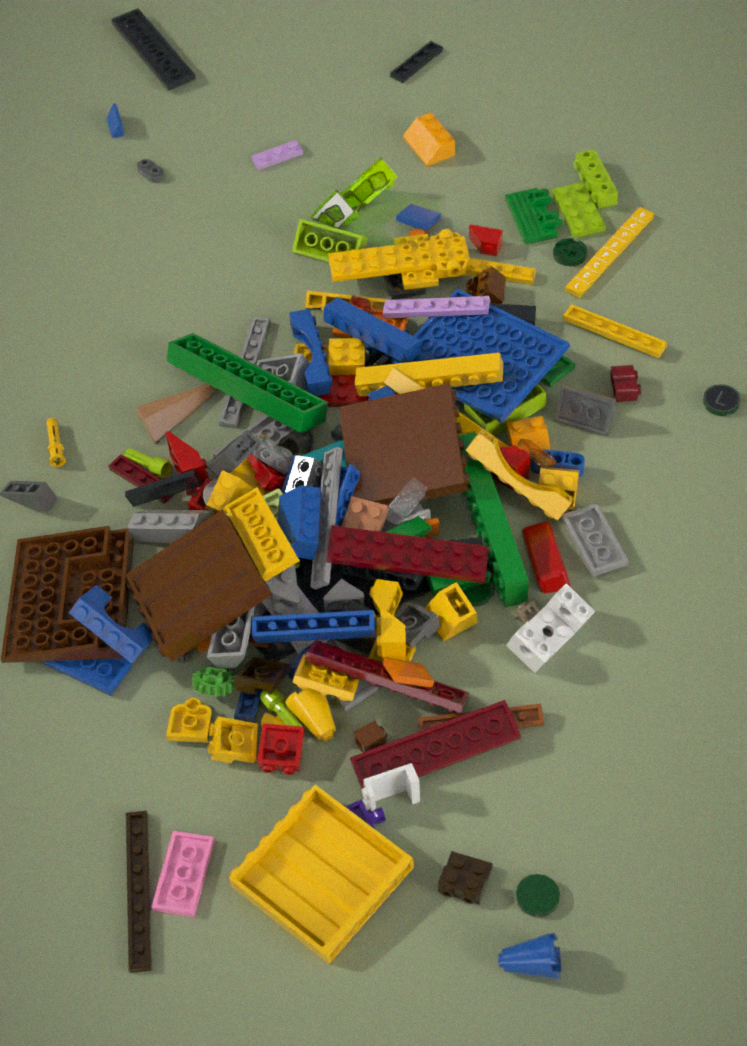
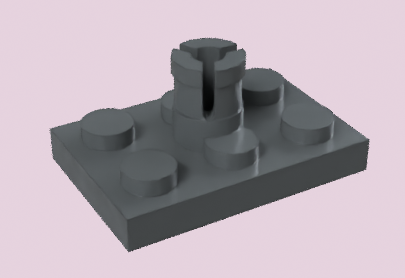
M563 384L554 420L606 436L609 432L616 399Z

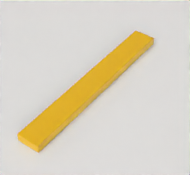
M393 367L384 382L399 394L425 389V387L396 367ZM459 412L460 417H457V423L460 422L462 433L459 435L471 432L478 434L482 427ZM496 438L497 441H498L499 447H507V446H508V445H506L505 443H503L502 441H500L498 438Z

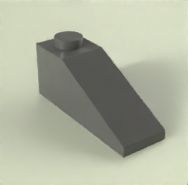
M10 481L0 492L2 497L34 511H48L58 499L46 482Z

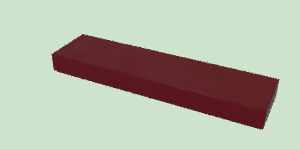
M122 454L108 465L109 470L136 487L162 480ZM175 494L157 500L165 504Z

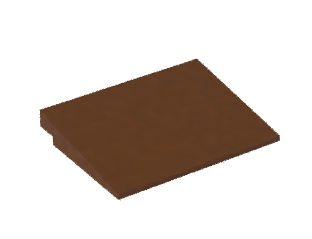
M109 526L17 539L1 653L2 663L124 658L69 614V612L81 596L97 585L112 597L104 608L107 615L114 622L126 628L130 592L127 586L129 581L126 574L132 569L134 537L127 528L111 531Z

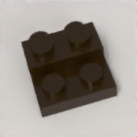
M253 657L236 674L234 678L236 691L245 692L246 694H255L259 689L273 691L290 672V664Z
M451 851L438 882V892L445 897H455L462 899V901L468 904L475 903L480 905L493 863Z

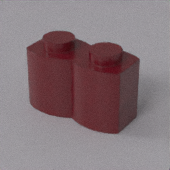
M633 365L611 366L610 380L616 402L637 401L638 395H641V386L637 384L638 371L634 370Z

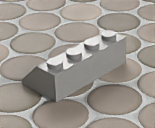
M145 510L133 514L127 529L137 542L173 543L212 517L215 512L213 510Z
M255 606L212 634L207 658L216 668H236L245 658Z

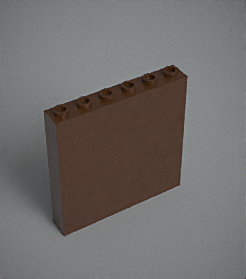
M449 383L339 407L346 467L348 468L349 464H351L360 471L359 481L356 483L353 497L393 507L468 491L467 484L470 483L468 472L464 470V467H467L465 455L462 456V450H465L463 439H460L459 436L462 433L460 422L457 423V417H460L458 406H455L454 401H457L456 391L451 389Z

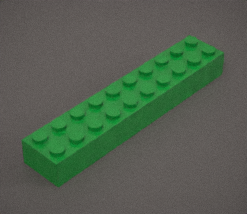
M191 333L168 342V363L182 369L189 375L199 378L202 382H206L214 388L225 392L227 395L233 396L240 400V402L250 405L255 410L267 414L268 417L280 421L282 424L295 429V431L303 433L326 422L327 401L197 334Z
M476 432L459 435L460 439H463L465 450H462V456L465 455L467 467H464V470L468 472L470 483L467 484L468 491L462 492V494L467 497L466 505L468 510L472 511V523L477 525V537H482L483 545L488 546L487 566L489 570L492 569L494 585L498 586L497 595L499 601H503L505 608L524 602L528 603L529 579L491 473L483 467L480 461L469 457L466 451L468 445L477 434Z

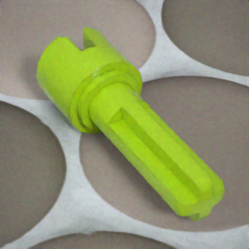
M131 448L125 450L124 456L148 467L152 474L161 478H166L170 475L172 464L169 460L160 456L153 458Z
M277 688L271 691V694L268 691L261 693L260 700L270 712H276L286 725L303 727L285 705L286 699Z

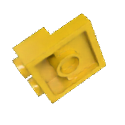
M218 716L214 724L211 723L209 728V736H213L208 746V754H212L211 760L229 764L233 760L254 763L256 760L258 724Z

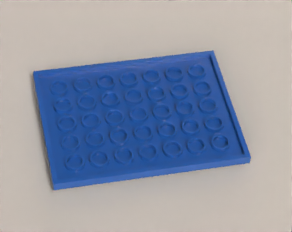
M457 288L450 297L474 296ZM490 304L488 314L431 316L414 335V337L421 340L420 355L411 362L500 353L503 361V382L451 387V389L456 391L458 401L503 423L570 348V344ZM395 358L390 360L391 364L403 363Z

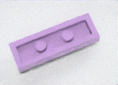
M296 140L252 155V161L257 169L261 170L303 154V149Z

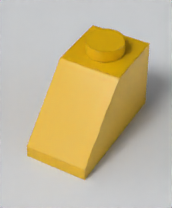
M377 579L374 587L370 589V598H372L374 607L380 616L381 609L387 610L394 616L403 595L399 582Z

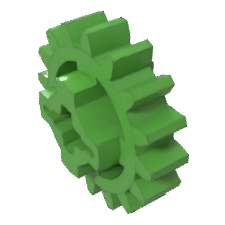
M214 665L204 666L203 670L198 668L197 672L193 673L192 686H194L195 691L199 690V694L205 693L207 697L211 694L214 697L225 696V692L231 694L232 690L236 688L234 684V671L229 672V668L218 669Z

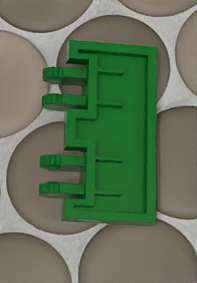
M533 188L505 194V200L524 244L558 237L556 228L560 227L563 222L559 218L557 211L548 212L546 205H550L553 200L546 188Z

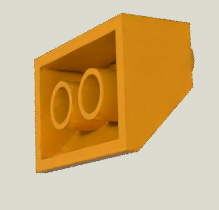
M432 112L417 117L403 135V139L426 167L455 156V140Z

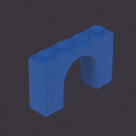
M96 585L78 599L69 614L130 663H133L154 642L151 636L153 631H150L145 623H142L136 629H127L114 622L104 609L112 597Z

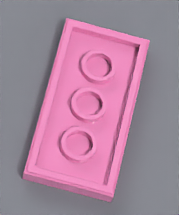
M173 831L152 903V911L195 918L215 844V837Z

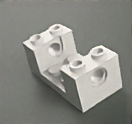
M565 584L532 620L527 621L512 636L506 646L536 673L590 619L595 610L570 586ZM543 629H549L552 633V636H545L543 634Z

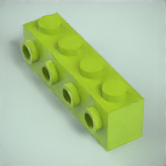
M595 149L576 153L575 160L573 161L574 169L578 170L580 180L584 182L597 208L601 209L617 205L618 191Z

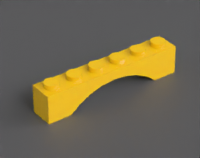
M483 428L468 445L466 451L469 457L480 461L489 472L493 471L503 483H509L513 486L516 493L526 496L533 506H539L549 518L558 520L571 505L573 497L560 487L536 484L517 474L504 459L497 439Z

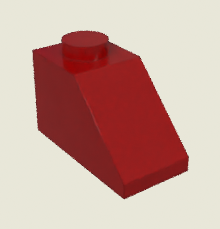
M470 224L469 239L481 254L498 256L503 243V230Z

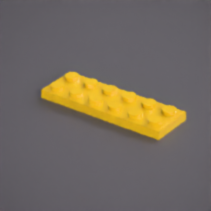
M258 487L224 506L264 581L269 580L300 561Z

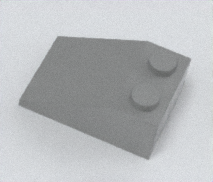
M301 353L257 360V366L306 390L305 370L309 367L310 362Z

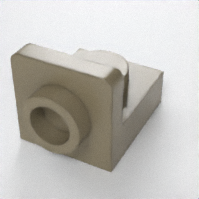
M534 601L528 605L524 602L515 608L517 613L513 617L514 619L519 617L523 624H525L527 621L532 620L541 610Z

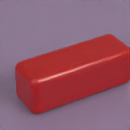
M543 521L523 528V540L540 592L545 594L558 592L565 584L571 587L551 524Z

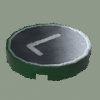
M719 384L713 385L705 391L703 404L708 412L718 416H727V414H733L737 411L741 398L734 388L729 385Z

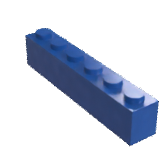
M336 298L324 306V322L360 339L362 342L403 363L411 362L420 355V339L340 298Z
M373 610L252 617V637L256 643L377 637V619Z

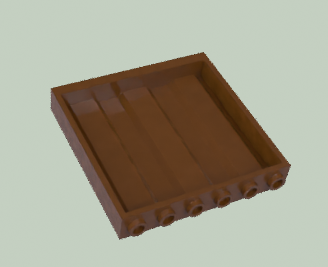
M223 509L126 574L129 581L127 586L135 594L133 595L135 602L141 606L139 611L147 619L145 624L150 631H153L151 636L156 644H159V647H157L159 653L163 657L167 656L171 662L272 595L234 524Z

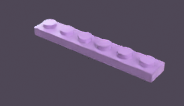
M489 296L385 300L382 314L384 318L488 314L490 298Z

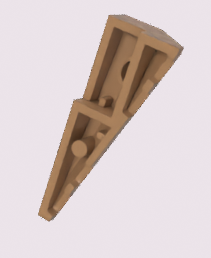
M205 384L136 407L138 417L146 427L147 434L154 444H157L166 431L171 432L175 425L181 424L200 408L201 403L211 399V395L218 389L210 384Z

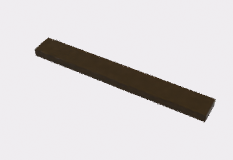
M147 811L126 813L129 973L152 971Z

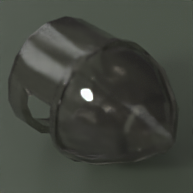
M294 429L280 439L279 447L288 449L293 456H302L310 453L314 447L313 433L309 431L301 433Z

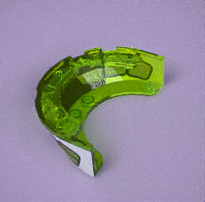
M379 157L344 191L340 193L336 189L314 211L310 218L336 228H340L343 225L347 227L360 216L359 212L385 189L390 190L395 185L394 181L398 176Z

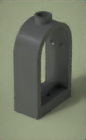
M247 429L224 447L207 464V467L218 478L222 470L230 473L261 442Z

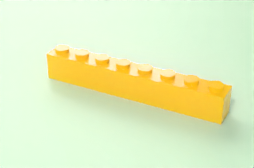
M500 353L356 368L355 387L359 396H369V393L387 386L384 382L393 367H396L425 388L448 383L451 387L503 382V361Z

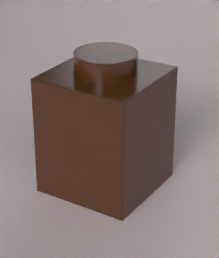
M375 720L353 732L354 743L361 753L386 744L387 733L384 727H379Z

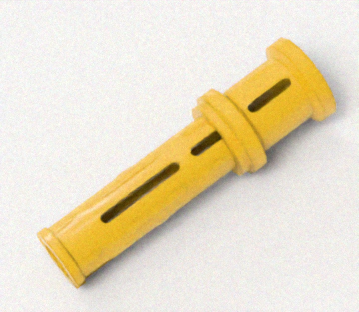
M49 418L46 421L49 437V446L47 448L50 454L49 463L53 467H61L66 463V458L63 455L64 446L60 443L58 420Z

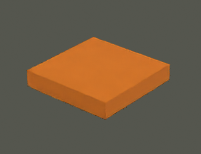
M384 658L383 666L395 683L433 687L434 680L422 663Z

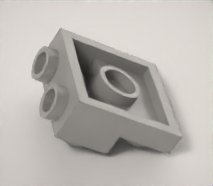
M258 435L257 439L261 443L254 449L253 456L285 475L294 457L292 453L284 447L277 446L272 439Z

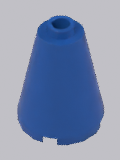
M548 933L502 949V954H498L499 967H503L505 972L552 979L560 978L561 955L560 947L554 944V941H558L556 933Z

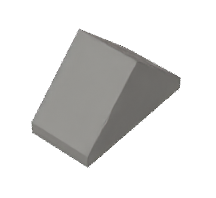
M341 579L324 596L325 612L342 610L344 604H349L351 600L364 605V594Z

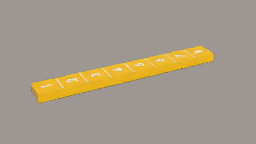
M639 207L565 286V292L580 298L654 218V213Z

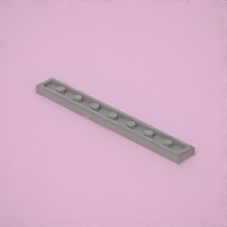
M253 317L240 356L255 365L260 358L271 324L269 318ZM227 395L219 426L237 428L245 403L240 402V400L233 396Z
M340 447L333 448L324 453L319 539L315 559L313 560L310 585L315 590L328 585L330 581L331 563L326 561L332 525L335 526L343 450Z

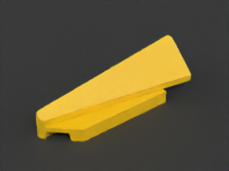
M307 290L305 308H321V310H324V306L336 298H340L358 308L381 310L384 308L385 300L390 299Z

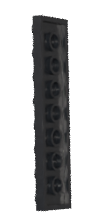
M139 8L111 19L113 26L168 91L196 79L195 73Z

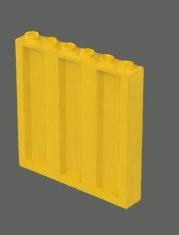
M314 785L303 794L302 799L297 805L294 804L289 809L285 818L275 824L272 832L260 840L259 846L246 855L244 862L232 870L229 881L236 891L327 964H330L415 866L410 855L317 785Z

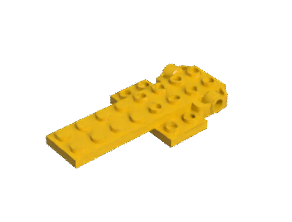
M450 229L441 230L439 234L431 236L430 240L428 234L394 238V245L328 253L332 282L401 273L404 290L439 286V278L463 276L467 270H470V256L465 237L452 232Z

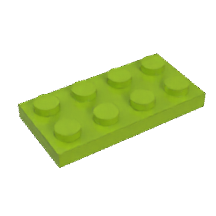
M583 182L551 189V195L574 239L606 231V225Z

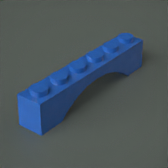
M310 309L289 312L293 337L305 344L313 356L309 367L305 370L307 392L315 396L330 394V386H333L332 376L328 375L330 372L328 363H325V351H321L323 344L322 340L318 339L320 334L318 327H315L317 326L315 315L312 316Z

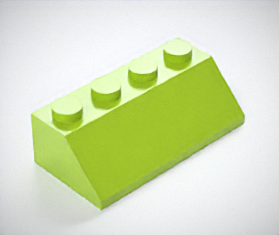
M299 219L291 252L329 262L328 253L366 249L369 236L306 219Z

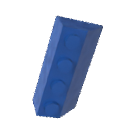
M301 485L279 496L277 522L298 558L315 559L319 539L321 488Z

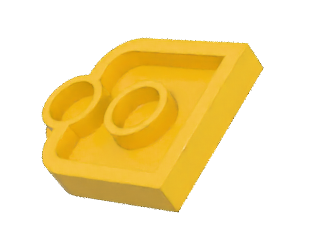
M190 698L186 700L185 704L175 705L170 713L166 734L167 741L208 743L209 728L212 722L210 707L203 705L197 698Z

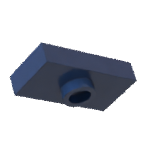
M259 689L255 694L241 692L234 714L235 720L255 723L261 703L260 695L262 689Z

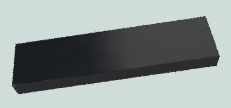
M433 41L428 42L391 71L390 77L401 83L405 82L443 51V47Z
M191 470L125 491V497L135 507L202 486V480L195 470Z

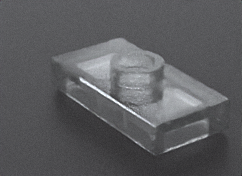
M412 477L391 502L389 508L405 519L427 493L428 487Z

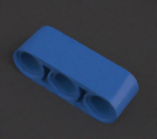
M535 449L530 454V470L533 473L540 474L542 466L580 470L579 477L584 473L585 458L579 453Z

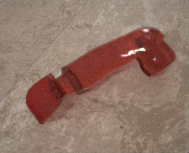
M354 295L349 299L350 304L363 309V311L371 315H375L376 312L372 311L368 299Z

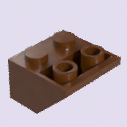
M490 266L467 281L466 293L472 296H489L490 303L502 304L504 302L506 277Z

